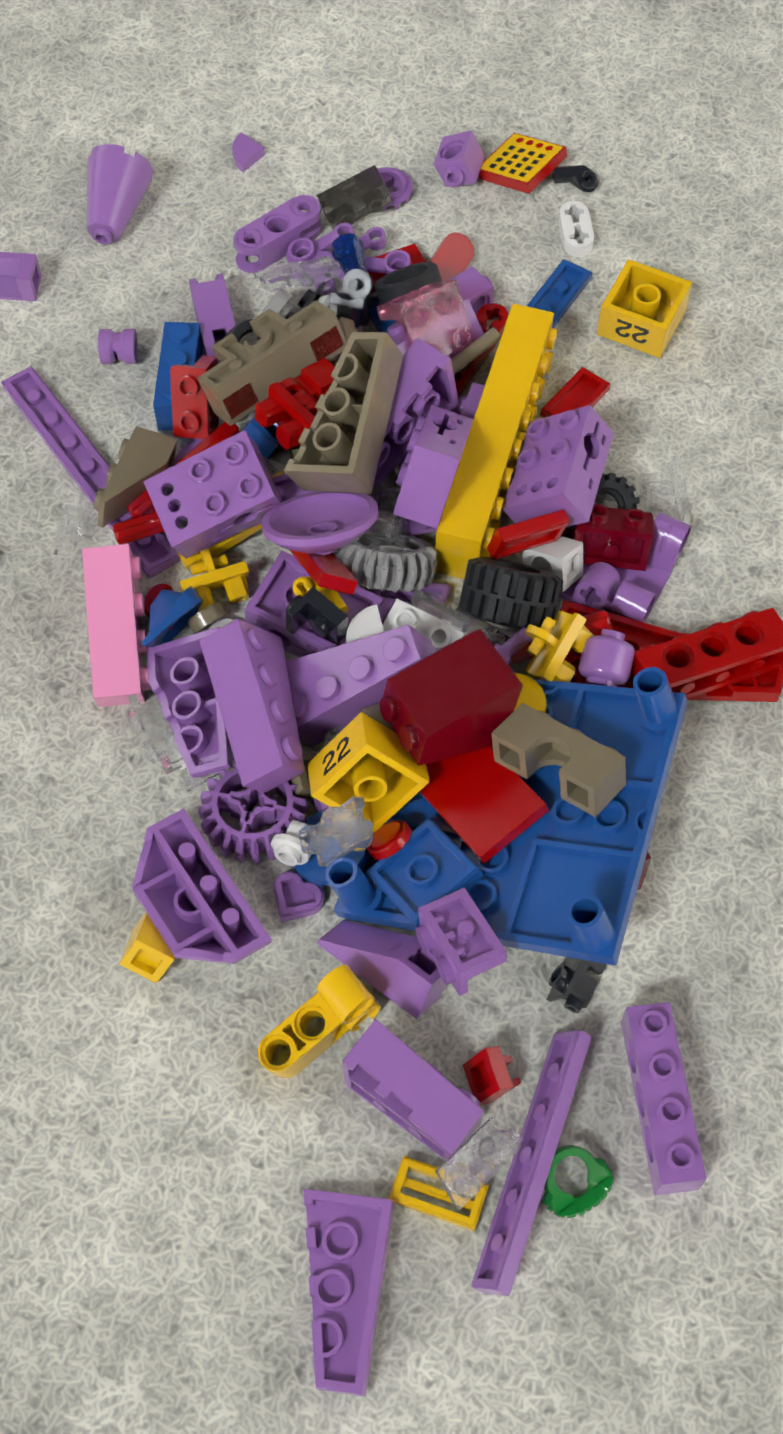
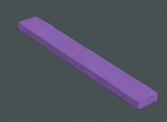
M32 366L1 381L3 389L94 506L99 488L105 489L107 486L106 478L110 468L109 464ZM128 511L119 518L109 523L108 526L112 530V526L115 523L122 522L133 517L130 515V512ZM162 533L127 543L130 546L133 557H140L141 569L149 579L181 561L177 551L171 547L169 541Z

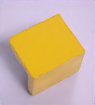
M145 911L130 935L119 965L157 984L175 957Z

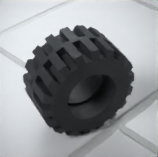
M488 557L470 559L467 564L459 608L475 618L503 626L522 629L524 627L527 628L531 624L540 628L546 617L554 620L556 616L563 580L550 571L502 559L495 560Z

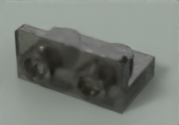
M376 165L316 195L333 231L341 223L352 225L355 221L371 213L378 212L384 206L393 202Z

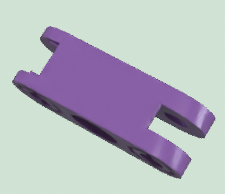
M309 195L296 196L240 228L233 237L234 248L238 252L236 255L238 268L247 273L260 272L286 257L288 247L295 239L308 238L311 241L316 239L322 231L321 220L319 219L321 216L319 201ZM249 256H256L259 258L258 261L254 263H249L246 261V259Z
M223 273L216 274L215 280L198 283L196 278L189 279L197 322L200 323L205 356H215L211 348L215 344L214 341L225 338L229 330L236 326Z

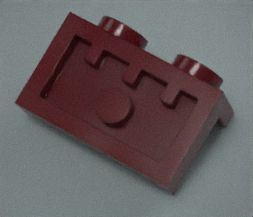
M594 504L589 522L577 524L574 534V540L583 542V564L593 565L597 562H604L614 568L646 571L654 536L653 514L639 509L626 510Z

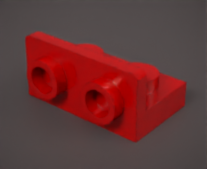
M202 356L194 366L175 364L170 368L173 435L175 437L205 439L219 426V416L213 412L197 379L217 365L216 356Z

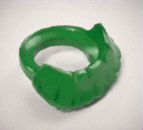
M576 1145L561 1146L556 1149L544 1186L545 1194L542 1203L548 1206L547 1209L550 1212L554 1211V1215L561 1218L565 1216L573 1218L577 1214L584 1215L586 1211L592 1210V1207L598 1206L600 1201L606 1198L607 1192L611 1190V1185L613 1184L611 1169H609V1166L602 1158H594L589 1151ZM568 1156L579 1157L587 1168L588 1185L582 1193L574 1197L559 1189L554 1176L557 1164Z

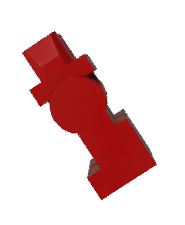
M326 358L301 369V375L295 378L289 377L280 383L275 382L269 385L268 398L256 404L255 420L263 428L277 423L279 426H277L276 437L286 450L298 445L301 446L298 442L304 428H310L318 412L315 406L321 394L325 395L334 380L331 374L335 366Z

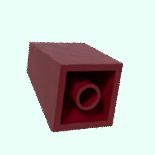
M480 629L467 634L387 679L384 694L380 700V712L383 719L391 724L399 736L402 747L409 751L417 765L421 766L493 746L491 733L514 712L523 684Z

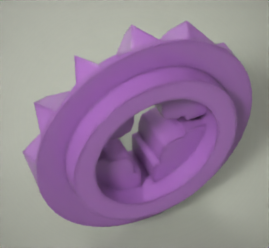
M382 167L374 169L367 173L361 181L363 201H369L371 208L380 205L384 211L387 206H393L398 210L400 203H408L410 195L413 194L412 180L405 172L396 168ZM392 186V192L387 190L385 193H381V188L387 189Z

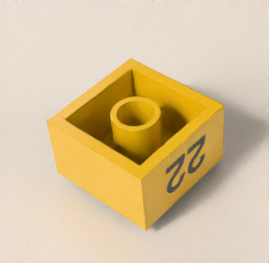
M628 259L601 306L597 335L661 358L686 312L693 282Z
M360 712L308 763L311 796L374 833L429 783L426 764L418 766L409 751L402 747L397 733L363 712Z

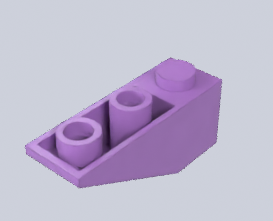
M342 920L317 942L320 947L343 964L348 965L353 972L416 1019L441 997L446 986L437 971L436 957L431 950L428 952L423 950L417 937Z

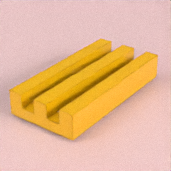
M403 1156L389 1199H392L395 1204L475 1232L489 1185ZM408 1170L476 1193L475 1201L407 1178ZM402 1187L470 1210V1216L467 1217L402 1194Z

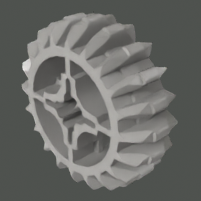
M377 529L375 531H367L358 540L335 550L336 557L358 580L357 586H366L368 589L374 588L381 591L410 592L412 589L421 590L431 585L438 562L436 560L437 551L434 550L435 547L424 539H417L415 536L394 533L390 530L387 532Z

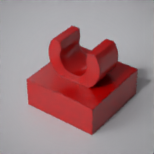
M499 1046L484 1048L462 1065L471 1093L479 1100L480 1106L493 1103L521 1083L520 1078L510 1079L506 1066L513 1062V1058L510 1055H502Z

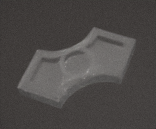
M325 255L305 262L289 263L283 261L254 273V277L260 287L269 292H274L281 288L292 286L313 287L339 276L342 272L339 262Z

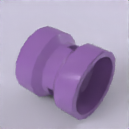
M99 329L98 351L101 364H113L116 360L123 361L125 364H137L138 337L136 329H124L118 333H115L112 329Z

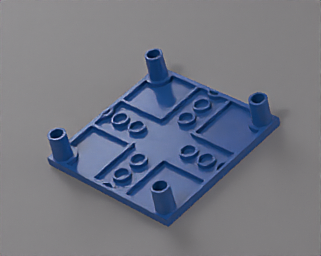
M656 667L645 668L638 672L633 680L634 688L560 681L550 682L534 679L544 691L547 701L546 713L552 719L571 729H578L585 736L606 747L614 748L626 758V786L596 817L561 798L559 770L562 767L547 765L536 770L528 779L520 775L518 776L546 803L549 811L485 864L482 863L419 792L383 824L385 825L395 820H403L413 832L425 820L430 818L480 868L484 876L473 884L467 892L503 946L617 966L688 703L685 693L672 692L666 674ZM367 829L370 833V836L372 837L374 832ZM370 855L369 861L362 871L354 860L348 857L337 858L329 864L325 872V878L338 896L333 910L338 917L415 931L416 927L367 875L366 871L379 860H375Z

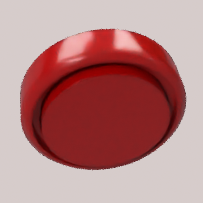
M403 820L389 822L373 834L369 840L367 850L375 860L388 858L398 852L408 842L412 830Z

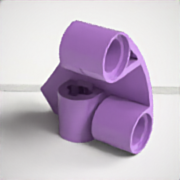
M660 512L656 519L653 520L654 536L646 571L614 568L604 562H597L593 565L587 564L583 566V576L564 592H561L560 598L598 610L605 608L623 617L645 622L676 565L692 526Z

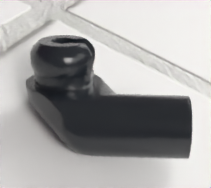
M585 165L560 166L552 171L554 184L571 183L583 192H592L598 186L597 174Z

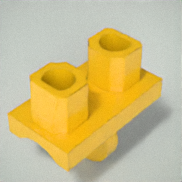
M208 548L200 550L201 562L189 565L192 576L200 573L204 574L180 581L181 592L192 586L197 590L200 598L204 600L198 612L214 604L211 591L222 587L225 589L229 604L249 599L247 583L249 570L246 561L223 567L228 565L226 555L223 554L212 558Z
M558 611L554 620L546 617L540 628L531 624L528 625L525 634L531 637L533 641L527 652L533 655L524 672L533 678L550 682H570L575 674V667L564 659L570 648L575 652L582 653L587 638L594 636L584 626L587 619L578 613L572 615Z

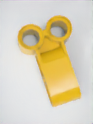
M340 965L328 973L318 984V993L267 1034L260 1042L258 1059L261 1065L273 1075L280 1078H291L297 1075L349 1030L351 1032L358 1031L360 1029L358 1025L369 1016L373 1019L380 1012L381 1006L348 965ZM314 1018H324V1030L317 1036H307L306 1028L308 1023ZM281 1046H289L291 1055L288 1061L283 1065L275 1066L272 1057L276 1049Z

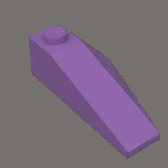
M218 627L147 649L149 684L162 706L161 711L173 730L174 740L193 778L229 769L232 766L233 752L199 641L219 630Z

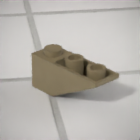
M138 426L135 427L130 439H123L119 450L118 464L112 463L110 465L106 478L107 486L105 489L99 488L95 497L94 509L98 510L97 526L103 528L128 512V505L146 490L143 481L172 467L176 456L178 439Z

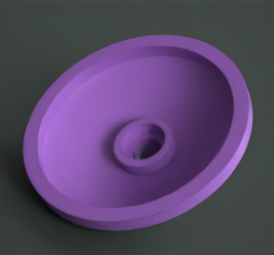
M318 491L303 494L279 503L263 516L261 525L264 536L280 547L302 553L324 555L343 548L364 535L376 522L379 511L375 499L365 493Z

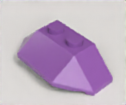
M184 808L147 828L132 891L175 958L236 964L272 943L271 937Z

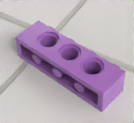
M670 1002L626 1007L621 1020V1026L654 1196L699 1190L707 1178Z

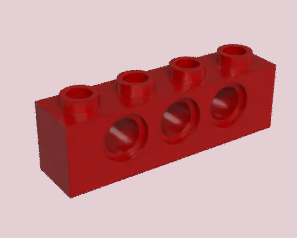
M772 607L759 612H748L741 618L725 623L716 622L706 629L691 634L682 633L672 640L657 645H645L634 652L630 680L633 683L634 677L638 672L645 668L656 667L666 674L672 692L685 693L688 699L782 668L783 621Z

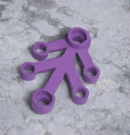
M349 223L337 225L334 231L314 242L308 238L295 239L290 243L286 254L289 266L298 271L305 270L315 284V290H317L322 282L326 283L324 287H330L327 291H321L324 295L337 292L334 280L325 277L318 265L331 266L341 282L350 269H363L370 272L389 274L399 268L412 265L410 255L403 250L391 251L384 259L359 256L358 254L369 248L374 251L383 249L387 244L386 234L381 227H372L365 235L355 240L354 229ZM380 237L378 240H372L373 238ZM336 244L342 246V248L335 252L326 251Z

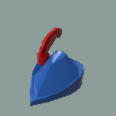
M164 583L153 586L144 599L145 614L149 618L150 623L149 634L141 644L145 647H154L172 641L188 625V620L198 612L204 601L200 598L197 590L190 586L184 592L173 591L170 585Z

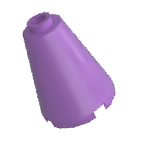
M103 144L95 146L87 160V231L93 240L105 245L117 242L120 239L150 186L154 172L150 162L141 154L135 152L133 157L124 153L125 147L120 145Z

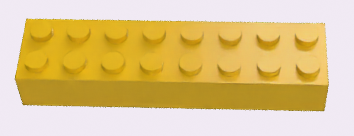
M512 303L436 531L435 551H437L436 560L438 561L436 573L464 579L468 560L478 557L491 558L487 546L496 530L501 528L502 520H500L503 511L502 507L529 423L535 420L537 406L534 405H536L537 399L541 400L546 379L541 377H545V374L550 372L554 352H549L548 350H553L558 329L552 328L553 312Z

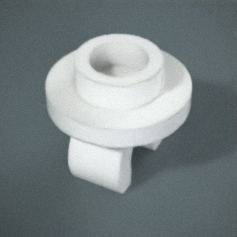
M293 819L286 834H276L273 837L270 845L273 848L275 857L281 863L295 866L308 862L311 856V851L306 845L309 836L305 835L308 824Z

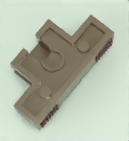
M316 300L290 318L285 319L269 308L250 321L254 333L259 336L258 342L249 345L248 341H244V345L237 341L235 335L231 333L211 346L216 358L221 363L197 379L213 412L230 426L236 422L243 421L255 410L257 403L268 398L269 385L275 382L280 383L289 377L295 378L301 375V369L323 358H326L329 362L335 360L338 354L343 352L347 341L332 309Z

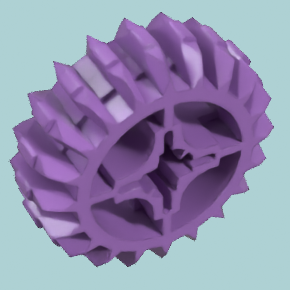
M234 759L232 763L233 770L230 772L226 769L218 771L220 780L209 778L207 782L209 791L201 792L200 799L203 805L199 807L198 813L200 819L203 820L201 823L202 831L205 835H209V843L213 848L221 845V854L225 858L235 850L236 860L240 864L245 859L246 853L251 854L252 861L256 865L260 862L259 853L267 852L268 858L274 861L276 857L270 845L273 837L276 834H286L293 819L307 824V816L304 814L309 811L308 801L304 799L306 796L294 795L297 785H292L291 780L273 788L274 791L283 797L287 804L286 807L277 805V801L269 799L266 792L251 788L237 792L245 787L242 786ZM259 799L260 807H255L254 811L251 812L250 817L248 818L247 811H252L254 806L257 805ZM222 811L228 812L231 817L240 820V832L234 830L221 818ZM273 826L265 831L258 832L262 827Z

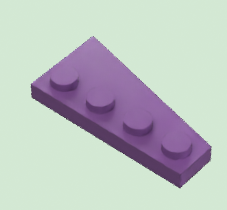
M303 1189L308 1227L306 1228V1240L310 1260L309 1289L313 1308L312 1337L315 1386L320 1391L366 1397L395 1203L392 1199Z

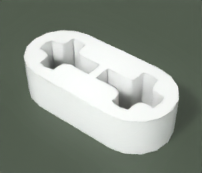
M579 201L564 203L560 207L558 220L563 248L566 253L573 257L587 256L591 253L594 243V232L588 207ZM571 214L578 218V223H573ZM575 235H579L582 244L577 243L574 239Z

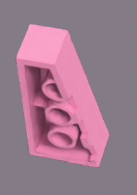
M129 544L82 548L93 699L98 707L145 702V691L151 690V686L148 680V667H143L142 653H147L148 647L141 644L147 634L146 630H141L140 616H145L143 594L139 593L138 580L142 579L140 557H133Z

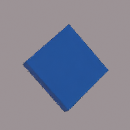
M430 818L412 832L408 842L398 852L388 858L379 860L366 871L369 878L416 928L420 926L419 907L462 888H465L467 891L484 876L480 868Z

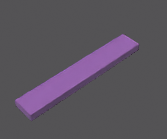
M582 1030L558 1032L553 1035L471 1287L485 1294L510 1296L592 1036Z

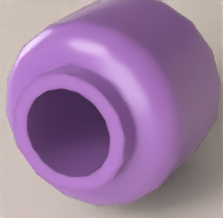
M603 629L601 635L587 638L578 667L580 674L586 678V684L617 687V685H623L629 681L635 650L631 644L624 641L625 634Z

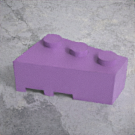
M377 1019L372 1022L342 1061L344 1083L347 1087L450 1164L482 1122L484 1111L479 1108L481 1104L475 1096L463 1088L457 1089L436 1067L423 1060Z

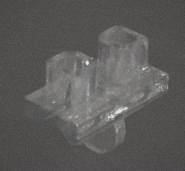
M353 796L340 807L330 806L322 812L319 823L316 825L307 824L301 828L298 835L302 852L304 854H316L318 865L328 867L332 861L344 857L352 850L359 852L369 847L373 841V824L369 819H364L363 817L364 798Z

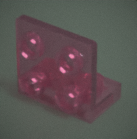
M457 280L433 282L376 307L381 321L395 320L396 324H402L409 347L419 337L452 359L474 342Z

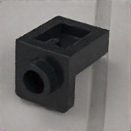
M314 587L304 596H296L286 608V630L291 634H294L307 621L316 634L323 638L327 636L335 644H338L347 634L348 615Z

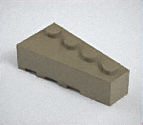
M387 332L351 333L331 374L334 380L325 395L321 394L315 406L318 412L310 428H304L298 441L301 446L295 459H289L284 469V472L303 491L372 493L404 356Z

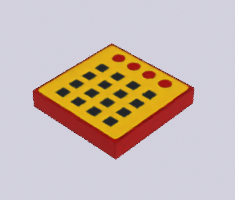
M513 133L482 163L478 178L530 194L567 157L566 146Z

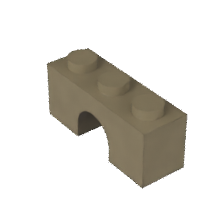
M524 703L491 733L495 762L526 779L543 766H561L562 768L559 770L561 798L594 817L626 786L625 756L621 755L614 748L606 747L585 736L578 729H571L552 719L547 713L537 711Z

